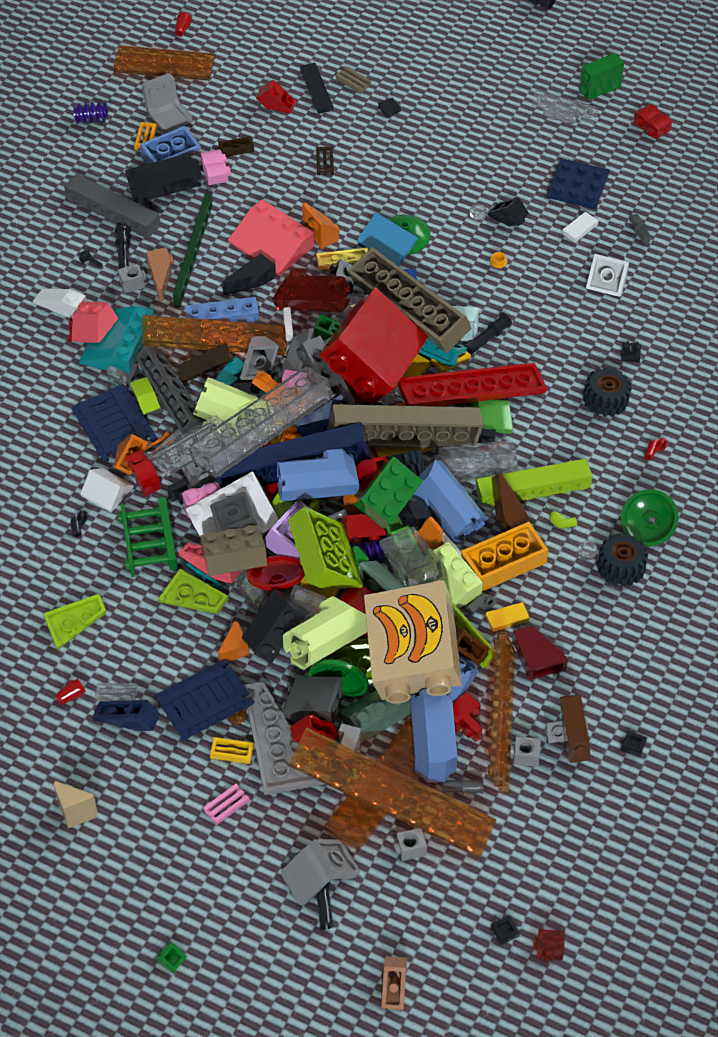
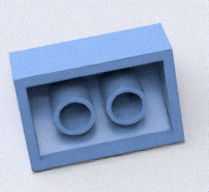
M186 126L140 144L141 156L146 164L201 149L200 144Z

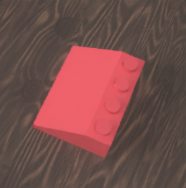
M262 199L248 211L228 239V243L253 259L261 253L275 264L276 274L280 276L314 247V232Z

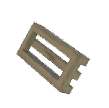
M347 66L344 70L340 71V74H336L338 81L360 94L371 86V80Z

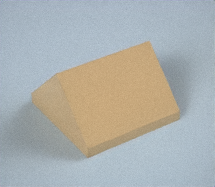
M57 781L54 782L57 801L68 828L97 817L98 811L94 794Z

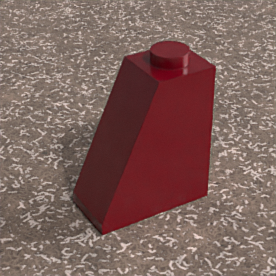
M533 626L520 627L513 631L512 642L528 680L562 672L567 669V656Z

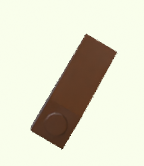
M499 473L492 477L496 519L500 530L504 533L524 523H531L530 518L503 474Z
M581 695L560 697L565 756L570 763L591 760L590 744Z

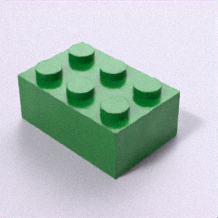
M393 456L384 463L354 505L384 529L393 523L423 480Z

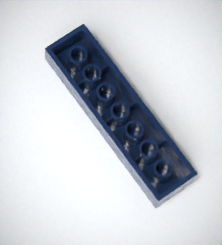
M360 422L213 460L215 476L222 489L252 471L262 487L279 482L277 462L314 459L318 456L321 458L324 456L323 452L330 449H344L346 454L349 455L351 453L354 457L355 467L361 461L372 459L369 442Z

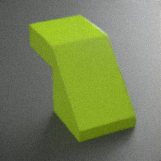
M147 377L130 383L143 415L161 409Z

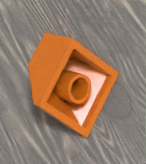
M302 203L303 226L314 232L315 243L323 249L339 241L340 230L338 225L334 224L330 218L312 206Z

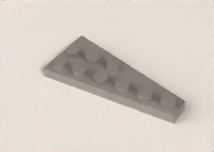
M264 682L244 685L249 692L245 699L252 697L255 701L253 705L247 707L264 795L326 784L325 778L320 774L316 764L309 757L304 745L293 741L291 725L288 724L285 715L276 705L273 696Z

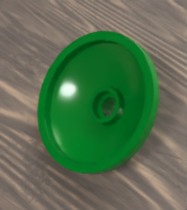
M407 214L388 218V220L418 238L407 255L418 253L428 245L430 229L422 219Z
M654 489L642 490L632 495L625 503L621 513V525L625 534H628L629 537H637L636 540H641L646 547L658 546L669 540L675 533L679 522V513L674 501L664 492ZM654 517L655 522L649 523L650 518Z
M340 659L318 661L310 667L308 677L342 678L343 697L360 696L367 691L369 685L368 678L361 669L350 662Z

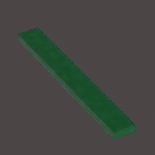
M208 193L204 195L174 289V307L180 308L213 207L212 195Z

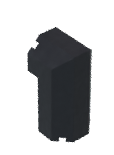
M187 153L125 170L133 201L140 203L200 186L201 182L198 183V179H201L202 174L196 158H191L193 156L192 153Z

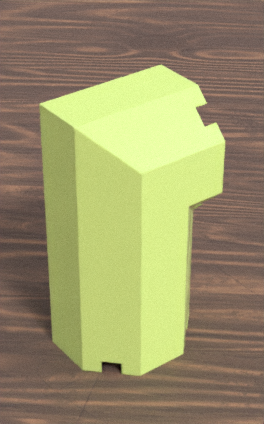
M208 377L193 415L233 430L237 437L253 442L260 437L266 436L275 411L266 400Z
M332 596L320 604L318 607L321 609L319 614L315 613L312 618L283 634V648L286 653H291V662L304 670L367 633L366 614Z

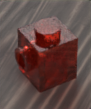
M538 929L537 937H533V950H537L536 958L543 961L563 960L565 931Z

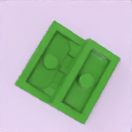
M486 400L469 404V407L480 408L484 429L496 430L498 433H512L513 425L509 401Z

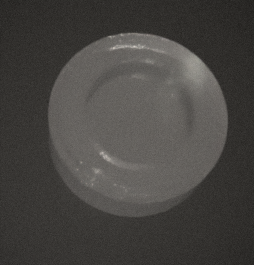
M474 204L470 207L469 216L471 219L480 221L486 217L487 209L485 206Z
M591 541L581 542L578 546V556L583 560L594 559L597 555L596 544Z

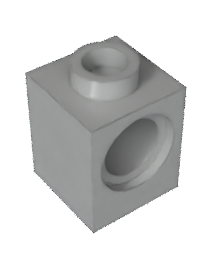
M138 264L118 269L119 282L124 293L145 288L144 280H146L144 270H140Z
M516 736L515 744H511L510 756L514 757L513 765L538 767L541 739Z
M422 828L397 833L394 849L396 854H400L402 861L426 856L427 845ZM412 843L414 846L408 847L405 844Z

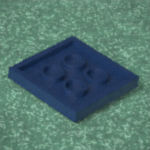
M561 158L548 190L547 198L597 210L610 170Z

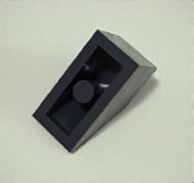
M519 197L496 203L487 213L489 217L508 227L523 224L529 214Z

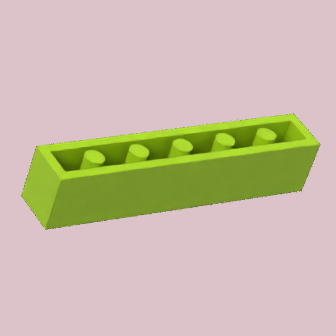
M587 459L503 474L519 501L531 500L537 497H548L559 493L564 494L575 490H585L591 488L593 478ZM494 476L476 479V493L479 502L494 507L491 479Z

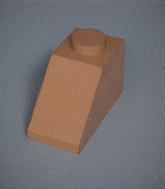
M385 956L381 1008L404 1009L407 958Z

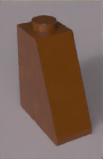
M455 625L458 653L480 665L490 648Z

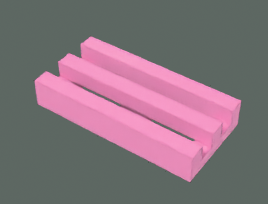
M235 784L203 807L211 820L218 825L250 800L244 794V791L240 790L239 786ZM239 797H241V799H240L239 801H237L235 804H233V805H232L231 807H229L227 810H225V811L222 812L220 815H218L217 817H215V815H216L217 813H219V812L222 811L223 809H226L228 806H230V804H231L232 802H234V801L237 800Z

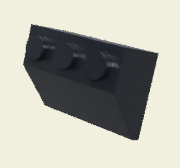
M274 589L241 638L255 654L271 664L283 649V634L298 626L308 611L277 589Z

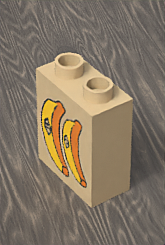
M444 580L364 595L372 683L382 700L386 699L389 703L394 704L404 703L411 698L412 694H418L423 689H426L427 694L431 696H443L451 692V687L462 685L453 603Z

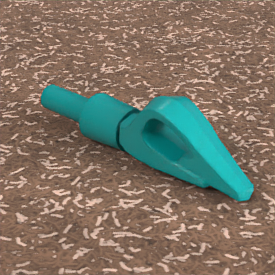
M188 562L186 564L194 572V575L202 579L203 582L212 584L210 586L215 589H224L216 580Z

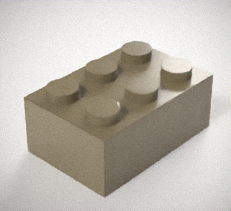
M248 525L243 528L227 529L222 532H210L200 535L203 557L209 576L267 566L265 544L258 525Z

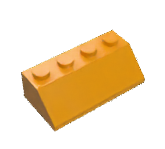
M527 522L461 551L463 560L483 582L482 591H485L546 564L548 548L530 522Z

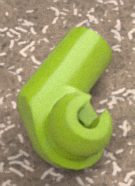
M553 511L549 515L550 521L559 529L577 527L576 517L565 518L557 511Z

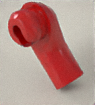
M661 438L651 441L646 449L645 459L653 460L656 452L663 451L668 446L667 439Z

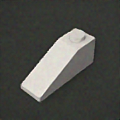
M42 289L33 300L34 304L66 317H72V319L78 305L82 302H87L86 295L71 289Z

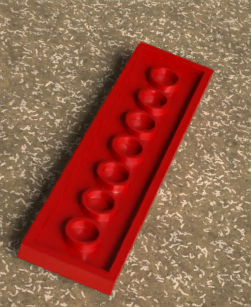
M535 363L401 377L397 383L406 406H443L546 394L547 387Z

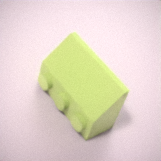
M449 542L433 550L420 565L434 582L444 580L452 602L458 609L482 595L483 582Z

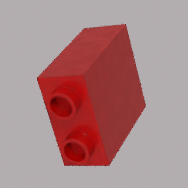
M375 287L355 304L319 356L334 373L339 374L355 389L358 396L374 405L394 389L428 339V336Z

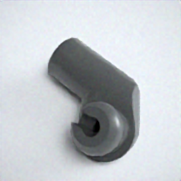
M478 596L469 604L466 611L473 615L478 609L492 608L495 605V599L492 596Z

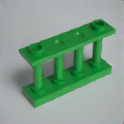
M166 497L158 498L159 506L153 509L125 513L124 503L120 504L121 511L118 512L119 523H123L128 552L125 565L126 570H130L131 577H135L134 567L163 562L169 564L170 571L178 570ZM157 516L161 517L162 520L158 521V524L132 528L127 526V520ZM156 531L164 532V537H161V539L130 544V535ZM156 547L166 548L167 550L163 555L132 559L131 551Z

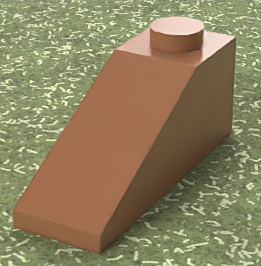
M167 247L146 252L147 264L160 302L164 299L172 273L171 264H174L173 256L168 254Z

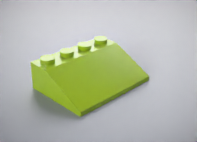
M305 506L288 519L290 532L293 535L300 563L304 569L305 579L309 584L319 588L363 587L343 523Z

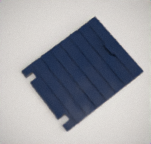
M124 384L71 407L103 463L109 461L108 455L110 454L114 458L116 457L117 446L131 433L144 440L146 438H150L151 441L157 439V436Z
M226 659L155 694L156 700L182 741L255 703L252 697L244 699V697L249 695V692L232 667L224 669L229 665Z

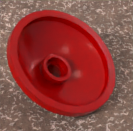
M289 555L266 557L267 566L247 570L248 582L257 589L264 591H273L274 589L278 591L286 590L298 584L305 576L300 559Z

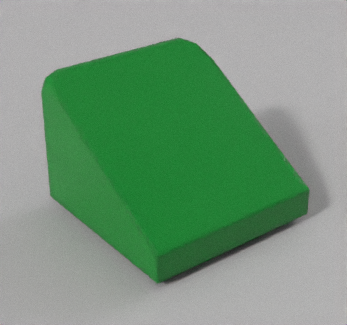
M352 546V553L359 570V564L367 562L369 558L358 546Z
M167 942L153 959L168 971L174 973L187 956L173 942Z

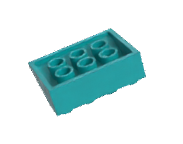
M140 306L113 309L118 320L100 343L87 344L79 364L112 372L130 373L132 364L137 363L135 357L145 346L155 325L153 309Z

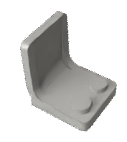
M170 73L142 84L146 112L164 133L193 122L192 116L178 100L174 77Z
M316 839L301 850L282 869L281 876L300 905H305L331 880L355 878L360 873V869L342 841L338 839Z

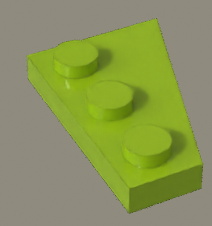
M179 569L158 598L159 603L219 614L229 600L228 595L182 569Z
M96 594L43 613L56 649L59 650L104 616L106 609L100 594Z

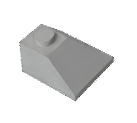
M266 336L252 337L240 379H254L259 370L265 373L268 370L272 372L279 345Z

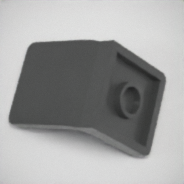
M244 491L210 505L218 532L226 531L227 529L243 528L248 525H258L248 495Z

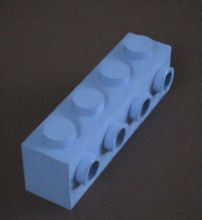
M256 297L185 306L188 333H199L208 328L221 330L260 325Z

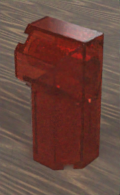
M292 268L279 286L272 301L279 311H283L285 307H290L291 311L343 313L350 302V298H347V293H350V286L343 276L308 275L307 270L304 268Z

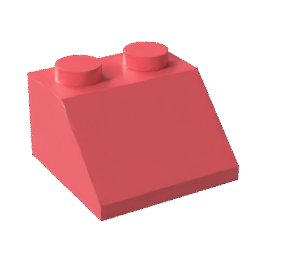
M82 302L78 305V308L73 313V342L100 343L118 320L108 302Z

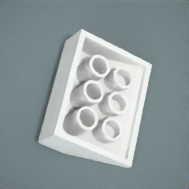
M253 471L186 508L199 536L210 532H218L210 505L243 491L248 495L256 521L263 535L267 534L277 523L279 518Z

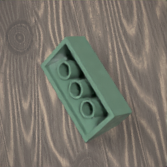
M367 561L359 564V574L363 587L375 593L405 588L401 580L397 577L394 578L385 565H381L377 561Z
M377 690L337 712L344 724L361 728L363 743L411 715L410 699L404 703H389L386 699L382 700Z

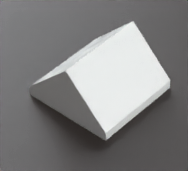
M594 254L586 289L620 297L627 279L629 262Z
M104 468L91 469L80 494L85 499L112 512L134 485Z

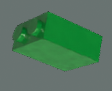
M616 53L583 65L579 86L581 95H584L587 100H591L620 88L624 70L623 60Z

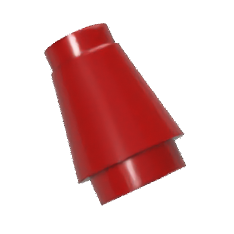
M181 12L177 15L175 35L182 37L191 25L192 16L189 13Z
M77 678L70 680L54 696L62 705L82 697L86 690Z

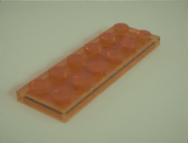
M119 45L113 71L114 73L162 76L170 73L174 78L210 81L215 54Z

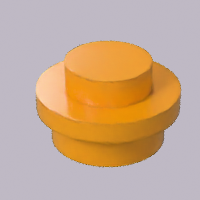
M496 252L491 256L490 264L494 268H503L507 265V257L502 252Z

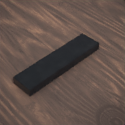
M316 63L300 66V72L317 113L334 111V106Z

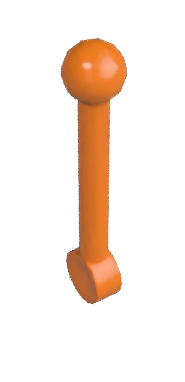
M165 432L161 438L146 446L143 453L145 454V451L167 439L171 434Z

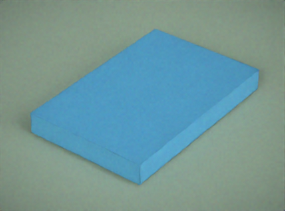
M376 212L357 239V242L368 249L373 247L397 266H400L418 238Z

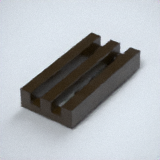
M251 136L218 142V147L226 157L254 152Z
M333 146L316 147L317 175H320V173H324V175L331 173V175H334ZM320 151H323L324 168H320ZM326 151H330V168H327Z

